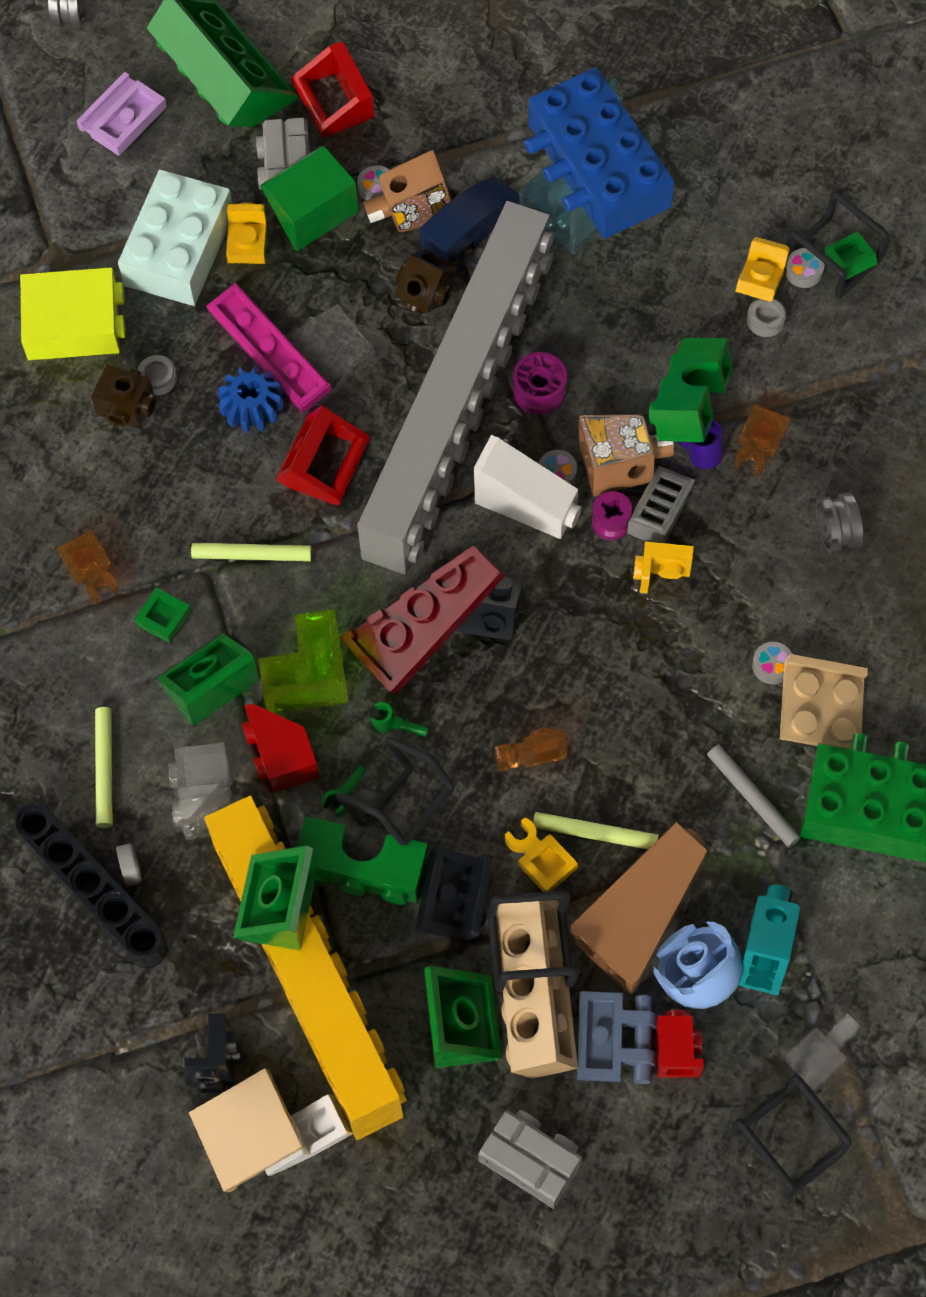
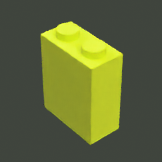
M112 268L20 275L21 342L28 360L120 353L119 338L126 337L124 316L118 315V305L125 304L123 283L116 282Z

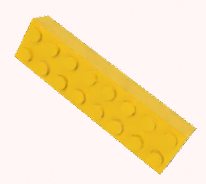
M251 795L204 817L213 846L240 901L243 895L251 855L286 849L282 841L274 844L278 840L273 830L274 825L264 805L257 808ZM310 905L301 950L261 945L357 1141L403 1118L401 1104L407 1101L403 1093L405 1089L395 1068L386 1070L384 1064L388 1062L384 1055L386 1051L375 1029L367 1032L365 1027L369 1024L365 1016L367 1013L356 990L348 993L347 989L350 988V985L346 978L348 976L346 969L337 952L329 955L328 952L332 949L328 941V933L319 915L310 917V915L314 914Z

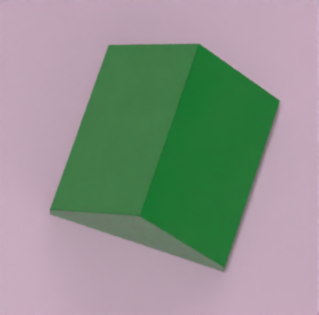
M320 146L260 185L295 251L301 250L359 212L356 182L324 146Z
M224 633L156 678L193 727L259 682L252 654Z
M306 845L251 855L233 938L241 941L301 950L318 869L313 848Z
M435 966L424 968L435 1068L491 1062L502 1059L492 975Z

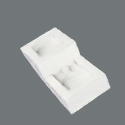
M327 1094L291 1116L304 1148L266 1169L265 1172L267 1176L281 1172L353 1134L335 1095Z

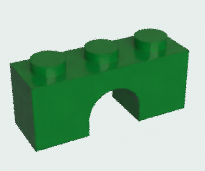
M682 338L677 352L671 356L670 368L666 377L661 379L660 391L656 401H652L649 408V420L656 427L658 441H705L714 419L709 393H724L734 370L728 338Z
M308 816L304 817L296 847L307 845L314 849L318 867L314 886H324L325 882L338 885L342 891L351 895L363 896L365 892L381 895L382 900L395 905H405L406 901L417 903L429 858L428 843L412 840L408 845L402 846L392 835L386 834L383 849L378 856L369 861H356L345 853L348 841L346 825Z

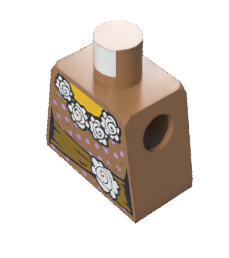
M434 151L424 153L381 174L379 181L384 194L364 201L363 204L370 223L392 216L398 232L420 228L436 212L451 201Z
M640 415L579 416L578 444L593 497L607 491H619L650 482L654 476V459L673 457L674 455L673 441H658L657 435L649 436L644 417Z

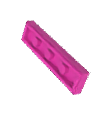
M236 282L206 306L210 314L264 373L271 371L275 382L281 384L283 393L302 414L332 391L331 385Z

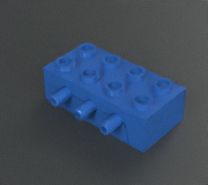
M597 67L529 98L528 126L534 133V136L524 141L525 148L530 154L544 148L554 163L543 169L545 179L551 183L563 177L573 192L562 199L563 205L568 212L582 206L602 237L606 239L672 207L673 178Z

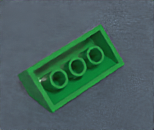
M163 0L147 26L149 32L156 39L157 46L170 55L176 63L177 70L191 80L197 88L198 95L212 105L218 112L217 117L227 126L254 127L295 102L299 96L217 0Z

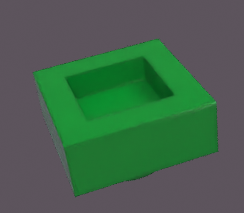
M858 231L824 248L825 254L846 271V280L878 264L876 253Z
M156 587L134 620L136 626L170 644L192 611L190 605Z

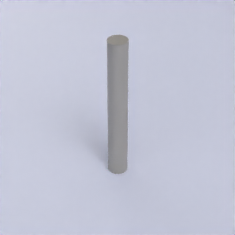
M719 744L713 747L707 754L712 762L788 848L797 843L801 836Z

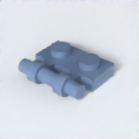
M580 991L577 1080L620 1082L621 1065H630L634 1067V1083H651V1067L656 1065V1052L651 1050L652 1029L656 1028V1013L652 1012L651 996L638 995L635 997V1010H623V993ZM622 1027L635 1029L634 1049L622 1048Z

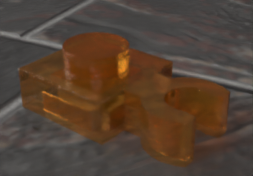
M754 404L739 436L738 444L744 447L740 448L736 453L734 468L739 470L743 461L753 460L756 463L753 476L759 477L764 470V454L775 458L788 430L791 418Z
M92 530L56 548L59 557L75 584L78 586L87 581L86 589L93 603H100L96 590L101 585H108L114 594L119 593L115 577L109 572H105L112 568L111 562Z
M551 728L539 729L532 732L529 737L523 738L522 743H509L495 747L498 771L511 770L523 764H526L528 768L567 759L568 743L564 729L553 731Z

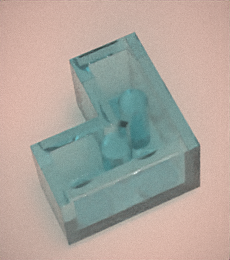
M542 169L519 190V205L549 214L550 231L554 232V239L575 255L599 231L582 206L570 212L565 209L562 199L572 194V190L563 177L549 183L545 179Z

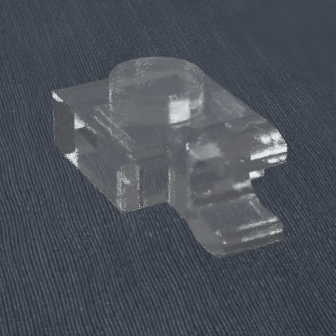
M847 1014L826 1036L815 1027L785 1056L784 1060L816 1091L846 1062L847 1058L841 1053L840 1049L858 1033L860 1025Z

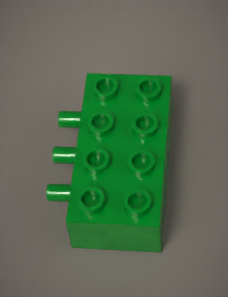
M862 733L853 735L851 749L818 743L812 762L800 830L801 838L926 863V764L908 761L910 744L903 741L895 742L891 758L867 753L869 737Z

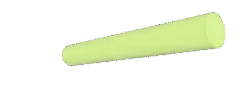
M192 543L191 557L192 559L311 561L312 546Z
M99 707L95 709L96 827L110 828L113 826L112 709L109 707Z
M535 812L533 820L536 829L647 850L658 841L659 836L658 834Z

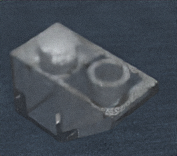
M224 742L175 748L176 763L169 764V778L171 788H178L179 802H172V815L174 826L182 828L186 840L195 839L206 826L204 817L220 810L232 796L229 757Z

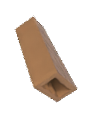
M677 822L570 926L569 939L630 996L637 991L705 863L708 850L704 848L706 846L704 840L694 830L690 828L685 830Z

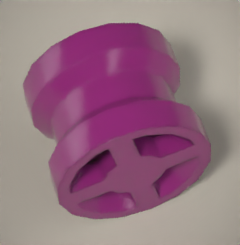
M607 491L600 494L595 499L592 507V528L603 539L618 540L627 534L628 522L632 516V504L628 497L620 492ZM614 510L613 513L606 514V512Z

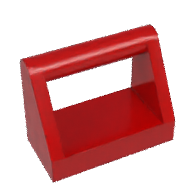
M343 41L328 46L291 77V81L321 137L331 136L375 118L373 95ZM335 74L349 102L328 118L310 83Z
M320 406L306 415L275 480L287 488L334 505H340L371 437L327 408ZM325 433L352 443L331 487L307 473Z

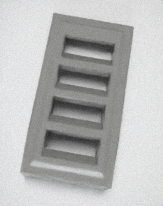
M658 466L653 479L649 482L628 522L627 534L647 542L666 543L695 484V480ZM662 479L682 487L680 492L660 484ZM656 491L675 498L674 503L656 496ZM654 503L658 506L666 508L669 510V512L667 514L665 512L650 507V504ZM647 514L664 522L661 525L644 518V516Z

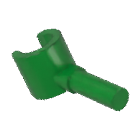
M378 702L374 705L377 712L388 715L384 720L370 718L373 727L378 732L388 733L395 728L426 737L428 727L395 716L388 703Z
M357 766L339 790L326 792L322 798L323 808L326 809L330 802L337 798L339 792L351 795L352 790L366 773L365 768ZM341 804L335 815L342 817L348 812Z

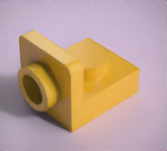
M251 202L228 204L227 262L265 264L268 229L265 206Z
M754 237L735 292L772 302L782 280L790 248L780 243Z
M645 541L644 556L636 555L633 576V579L641 580L640 593L648 594L650 573L658 574L666 579H678L682 576L690 577L694 546Z

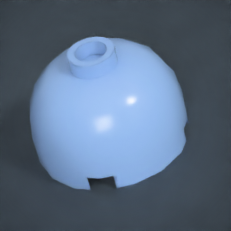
M706 922L709 927L698 929L694 924L684 926L670 935L657 952L660 962L658 970L654 967L655 977L664 991L674 1001L685 1007L706 1009L716 1006L729 998L741 980L742 955L727 929L715 922Z

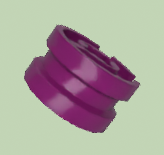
M544 352L527 354L520 359L513 373V395L516 403L523 410L531 414L541 415L553 412L562 405L566 398L567 371L560 359ZM537 381L539 384L544 385V387H537L534 385V382Z

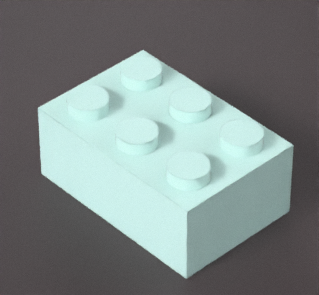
M159 169L118 260L124 286L195 306L228 230L227 205L233 204L230 189Z

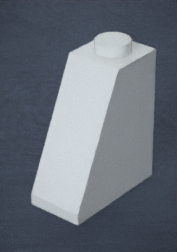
M493 435L490 436L474 466L475 504L561 539L566 528H574L580 516L582 506L577 505L578 489L500 438Z

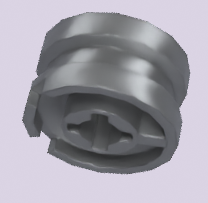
M48 0L49 17L52 26L62 27L65 23H71L73 27H82L85 18L80 17V14L86 12V0Z
M851 492L838 495L837 499L833 500L829 496L817 499L816 520L826 551L828 553L839 551L844 545H847L849 548L862 546V520L853 494Z

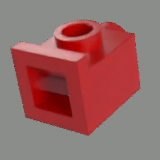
M682 1009L666 1011L665 1016L657 1017L655 1028L657 1078L701 1077L704 1067L703 1058L694 1059V1056H701L702 1054L701 1029H693V1016H691L690 1011Z

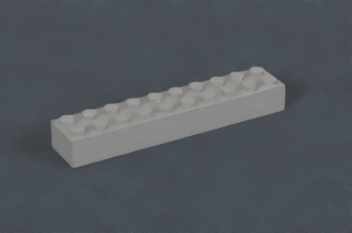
M506 201L357 524L362 560L406 575L411 562L418 563L424 549L423 535L426 529L432 530L439 515V507L436 506L441 495L447 497L452 488L454 474L451 473L456 463L462 464L469 447V442L466 441L471 430L476 432L483 417V409L480 408L485 398L491 399L495 392L498 381L495 375L499 366L505 368L512 351V346L509 345L513 335L519 336L522 332L526 319V314H523L527 304L533 305L537 298L540 287L537 281L541 273L546 275L551 267L553 253L549 252L553 242L554 232L550 231L549 214Z

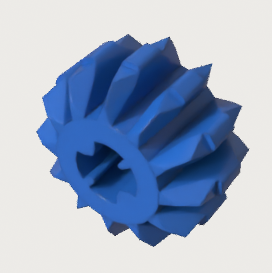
M255 365L250 373H245V370L239 366L238 376L234 377L226 374L224 379L225 386L219 387V411L223 416H227V422L231 428L241 424L242 430L247 433L251 426L256 425L257 429L262 432L264 422L276 424V412L283 411L282 386L279 382H275L271 371L261 374L260 368Z

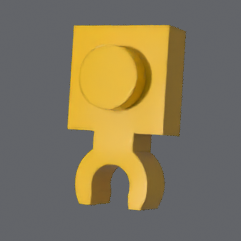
M523 818L521 820V827L527 832L528 836L523 840H518L508 831L505 834V843L512 851L525 854L519 859V867L543 892H551L578 869V863L551 834L540 841L536 837L537 831L533 822Z

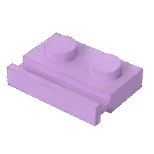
M124 72L77 120V125L80 131H86L91 135L92 139L120 156L167 108L166 100L137 80L135 82L129 77V74Z

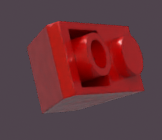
M253 703L244 706L248 720L241 722L248 746L256 743L260 757L253 759L260 782L268 780L272 793L320 778L317 763L304 726Z

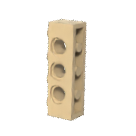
M559 901L499 904L496 921L502 972L564 967L557 912ZM530 939V944L527 950L525 951V945L527 941ZM565 976L507 980L503 990L504 1002L501 1011L507 1027L508 1045L506 1047V1058L511 1066V1072L535 1079L578 1069L570 992L565 982ZM534 980V987L529 993L530 985ZM539 1022L538 1031L534 1035V1028L536 1024Z

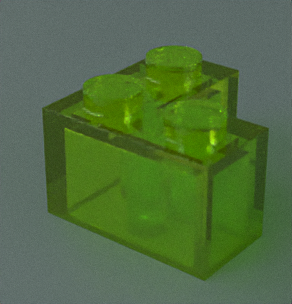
M335 609L294 615L299 652L258 658L266 709L273 713H282L348 703Z

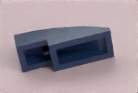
M495 176L485 179L452 199L419 228L420 245L426 250L453 262L468 246L474 249L494 229L506 201L519 204L522 201V196Z

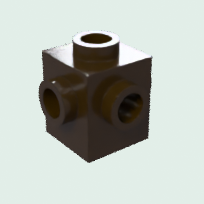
M426 249L409 255L407 262L402 264L396 275L395 281L398 283L394 296L405 301L404 305L417 313H427L444 306L450 299L453 291V285L450 283L457 265Z
M106 364L91 396L98 416L106 418L110 423L119 427L129 425L140 429L145 417L152 415L157 401L151 380L144 373L136 369L124 370Z

